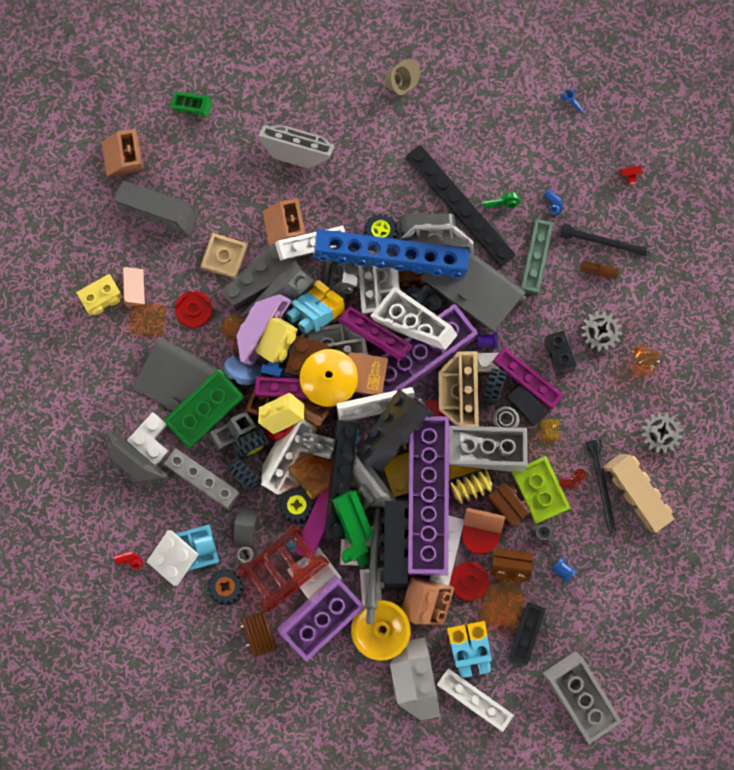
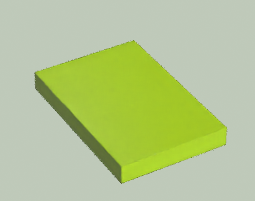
M546 456L529 463L525 472L511 471L522 498L530 506L528 510L535 525L571 509Z

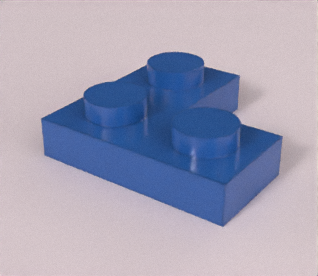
M268 361V363L262 365V373L300 379V377L285 374L286 367L282 366V363H271Z

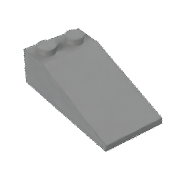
M449 426V465L525 472L528 466L527 428Z
M576 651L543 673L588 744H591L622 723L585 660Z

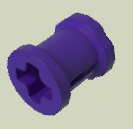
M478 333V350H481V348L497 350V333H493V335H481V333Z

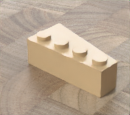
M619 454L605 464L603 470L605 473L610 471L613 475L612 482L616 487L618 486L619 489L625 491V499L630 505L637 507L634 509L650 532L656 533L674 520L672 516L673 511L668 504L663 503L659 490L652 487L648 474L641 471L637 458L628 454Z

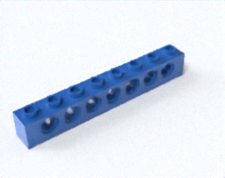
M317 229L313 258H317L320 261L333 260L342 264L349 262L356 263L359 266L372 265L377 268H394L397 271L411 270L415 273L426 272L436 276L450 275L453 278L465 277L468 270L469 249ZM330 246H336L338 249L334 250ZM354 248L357 252H352L349 249ZM368 251H374L376 254H370ZM387 253H392L395 257H390ZM406 256H412L414 259H408ZM425 258H430L433 262H428ZM444 260L450 261L451 264H446Z

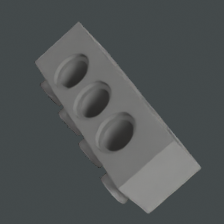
M176 448L164 463L168 469L229 511L241 495L239 491Z

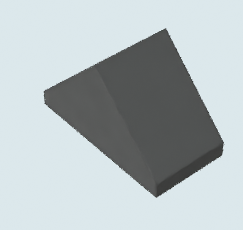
M239 508L234 524V547H250L253 549L258 510Z

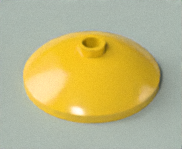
M325 349L312 354L304 362L300 371V385L306 397L313 403L323 407H335L337 403L348 401L354 394L358 385V371L349 356L338 350ZM327 372H330L333 376L331 378H327L325 374Z
M377 600L374 625L366 624L367 609L365 608L354 617L351 627L352 638L357 649L366 657L380 661L389 660L399 655L406 648L411 634L410 622L406 613L395 603ZM381 626L386 627L387 631L385 633L380 631Z

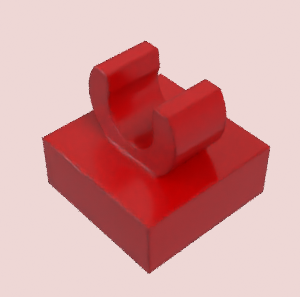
M633 166L619 169L620 176H627L628 185L637 184L636 174L642 173L641 166Z

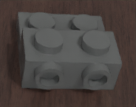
M333 261L329 288L330 291L333 290L344 300L345 296L351 294L353 289L359 284V269L353 267L354 263L342 264Z

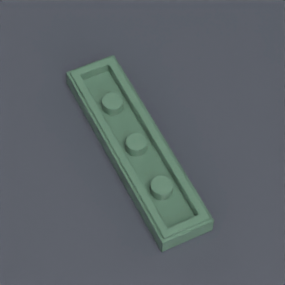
M535 219L521 289L528 293L539 295L554 222Z

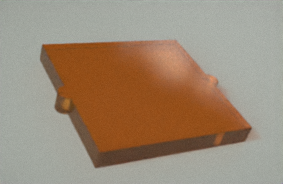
M145 304L133 306L132 315L129 317L131 320L129 333L163 336L164 323L166 322V305Z

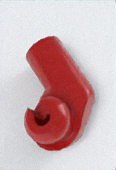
M132 551L114 556L116 565L128 563L133 569L137 570L143 564L141 557Z

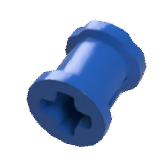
M563 557L551 569L552 572L555 571L564 579V583L577 571L575 568L572 569L564 561Z

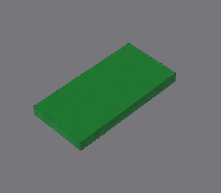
M218 369L180 404L164 422L186 447L191 449L237 406L245 396L225 373Z

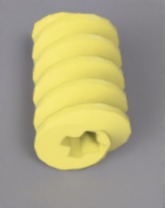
M486 469L485 475L479 471L477 477L471 474L470 480L467 477H463V483L457 479L456 486L449 482L452 494L460 504H463L464 497L469 502L470 495L477 499L478 492L485 496V489L490 494L492 493V483Z

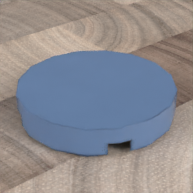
M231 356L224 364L226 376L229 379H235L238 384H255L256 376L262 375L261 367L257 362L252 367L240 361L239 356Z

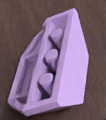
M279 294L255 303L237 334L240 361L253 367L256 361L260 359L261 355L255 351L270 317L285 320L292 300Z

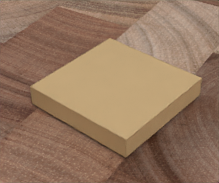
M212 233L200 268L235 279L238 276L248 244Z

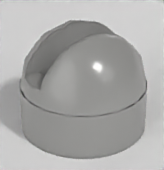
M242 547L237 553L238 559L243 563L251 561L254 556L253 550L250 547ZM245 549L247 550L249 559L246 558V554L244 552Z

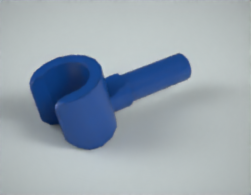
M565 90L568 93V97L566 94H561V99L563 101H570L580 113L583 109L574 99V91Z

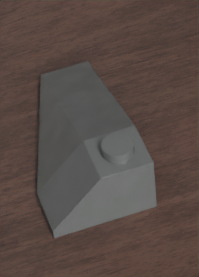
M293 261L241 316L246 319L250 309L256 302L279 294L292 301L297 300L301 295H305L313 288L316 280Z

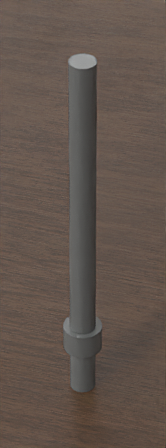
M374 508L372 533L374 537H372L368 599L365 601L367 625H374L375 610L377 609L376 586L382 512L380 508Z

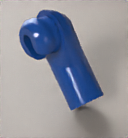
M548 189L543 196L550 201V213L557 216L562 212V199Z

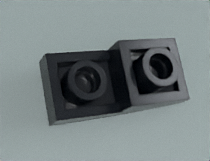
M521 384L506 396L514 409L520 411L531 426H535L547 415V412Z

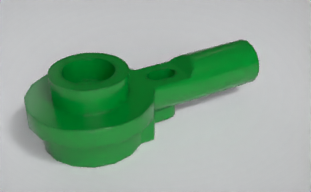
M508 192L495 200L483 201V208L503 205L513 209L520 204V198L517 193Z

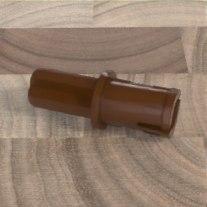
M588 261L581 262V272L594 274L597 277L603 276L617 279L619 268L602 265L601 262L600 264Z

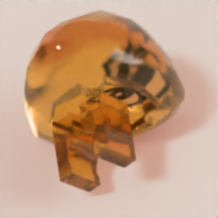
M641 344L640 347L636 346L632 351L637 357L632 364L633 373L639 376H649L656 372L660 365L658 351L656 349H648L644 344Z

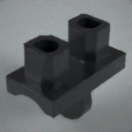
M425 284L423 288L414 286L409 294L411 298L415 299L416 302L429 311L435 312L442 307L440 297L434 295L431 288Z

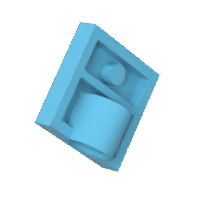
M210 525L176 534L199 554L187 572L220 563Z

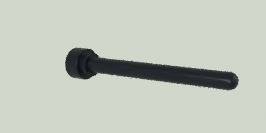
M563 223L560 238L568 239L575 237L642 255L650 253V250L645 247L574 230V227H571L570 224Z
M601 439L586 442V446L593 456L608 531L613 533L616 527L600 456L603 446Z

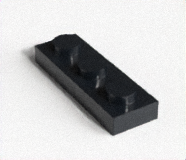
M529 602L526 603L508 659L528 665L546 608Z

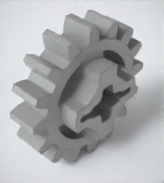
M596 311L594 317L589 314L588 320L584 319L583 324L585 326H582L580 331L585 333L581 335V338H586L584 345L590 344V350L595 347L598 353L602 348L607 352L608 347L614 349V343L619 344L620 339L617 337H621L622 332L618 330L622 328V325H617L619 319L613 320L612 313L606 316V311H603L602 315H599V312ZM605 326L604 333H602V335L600 334V336L597 337L599 334L598 332L601 330V328ZM589 330H590V332H592V334H593V337H594L593 339L591 338V336H590V334H589Z
M660 412L657 413L656 417L651 414L649 416L650 420L645 419L644 421L646 426H642L640 429L645 432L640 435V438L646 439L643 445L649 444L648 450L650 451L654 448L655 454L662 450L664 455L667 453V449L673 452V446L678 447L680 445L678 441L683 439V436L679 435L683 432V429L678 428L681 422L675 423V416L669 418L667 412L664 416ZM660 421L658 426H651L653 423ZM663 427V433L665 435L660 440L661 436L659 431ZM672 440L670 444L663 445L664 441Z

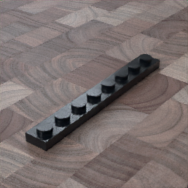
M418 145L406 155L407 160L500 267H503L516 256L512 249L421 145Z

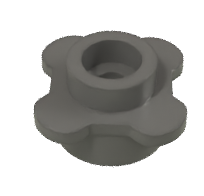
M550 523L533 527L536 543L541 544L543 541H553L554 535H552V525Z

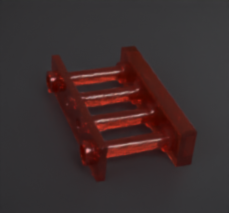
M297 524L287 528L286 533L251 562L244 563L240 567V571L236 573L238 577L245 578L248 576L262 595L263 601L259 606L263 611L270 612L329 564L326 557L322 555L315 556L299 535L304 530L303 526ZM292 539L309 560V564L305 568H299L284 547ZM276 552H279L293 571V577L288 581L283 579L269 560ZM262 564L278 584V589L274 593L268 592L254 572Z

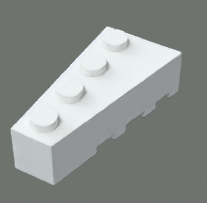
M396 287L390 291L370 315L375 322L389 330L446 350L457 336L451 325Z

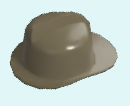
M413 59L403 60L386 72L383 86L398 95L406 94L417 85L420 79L419 65Z

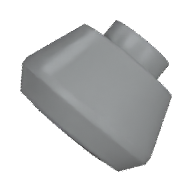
M501 407L494 413V426L517 428L519 415L511 407Z

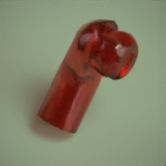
M577 469L570 478H559L560 487L578 488L585 480L586 472L583 469Z

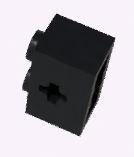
M564 330L545 336L544 343L556 376L575 371L577 365Z

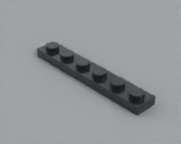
M337 420L336 442L332 460L324 529L325 538L345 539V531L332 500L350 491L358 422Z

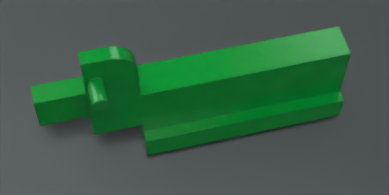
M350 490L332 500L351 546L344 550L341 556L344 564L356 559L359 567H363L369 563L366 556L369 550L365 540L374 537L356 491Z

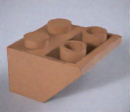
M135 129L116 132L102 141L107 178L144 171L139 137Z
M298 198L278 202L263 211L269 247L275 241L305 235Z
M410 578L402 610L406 613L409 621L414 624L444 625L454 587L426 578Z

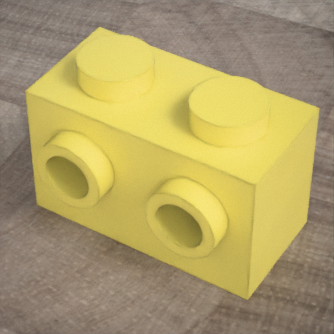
M110 274L76 292L90 316L102 313L104 311L103 308L109 305L114 306L123 298Z
M270 317L255 352L271 363H283L287 358L291 344L296 338L298 329L281 318Z
M290 393L259 407L258 423L272 434L304 420V404Z

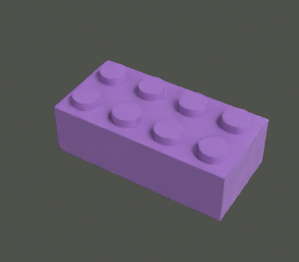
M334 575L285 620L277 630L307 662L365 606Z

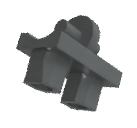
M303 431L300 451L332 459L336 439Z

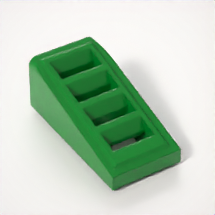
M175 91L170 109L208 118L213 101L206 95ZM182 97V98H183V101H182L181 106H179V101H180V98ZM190 99L189 105L186 107L187 101Z

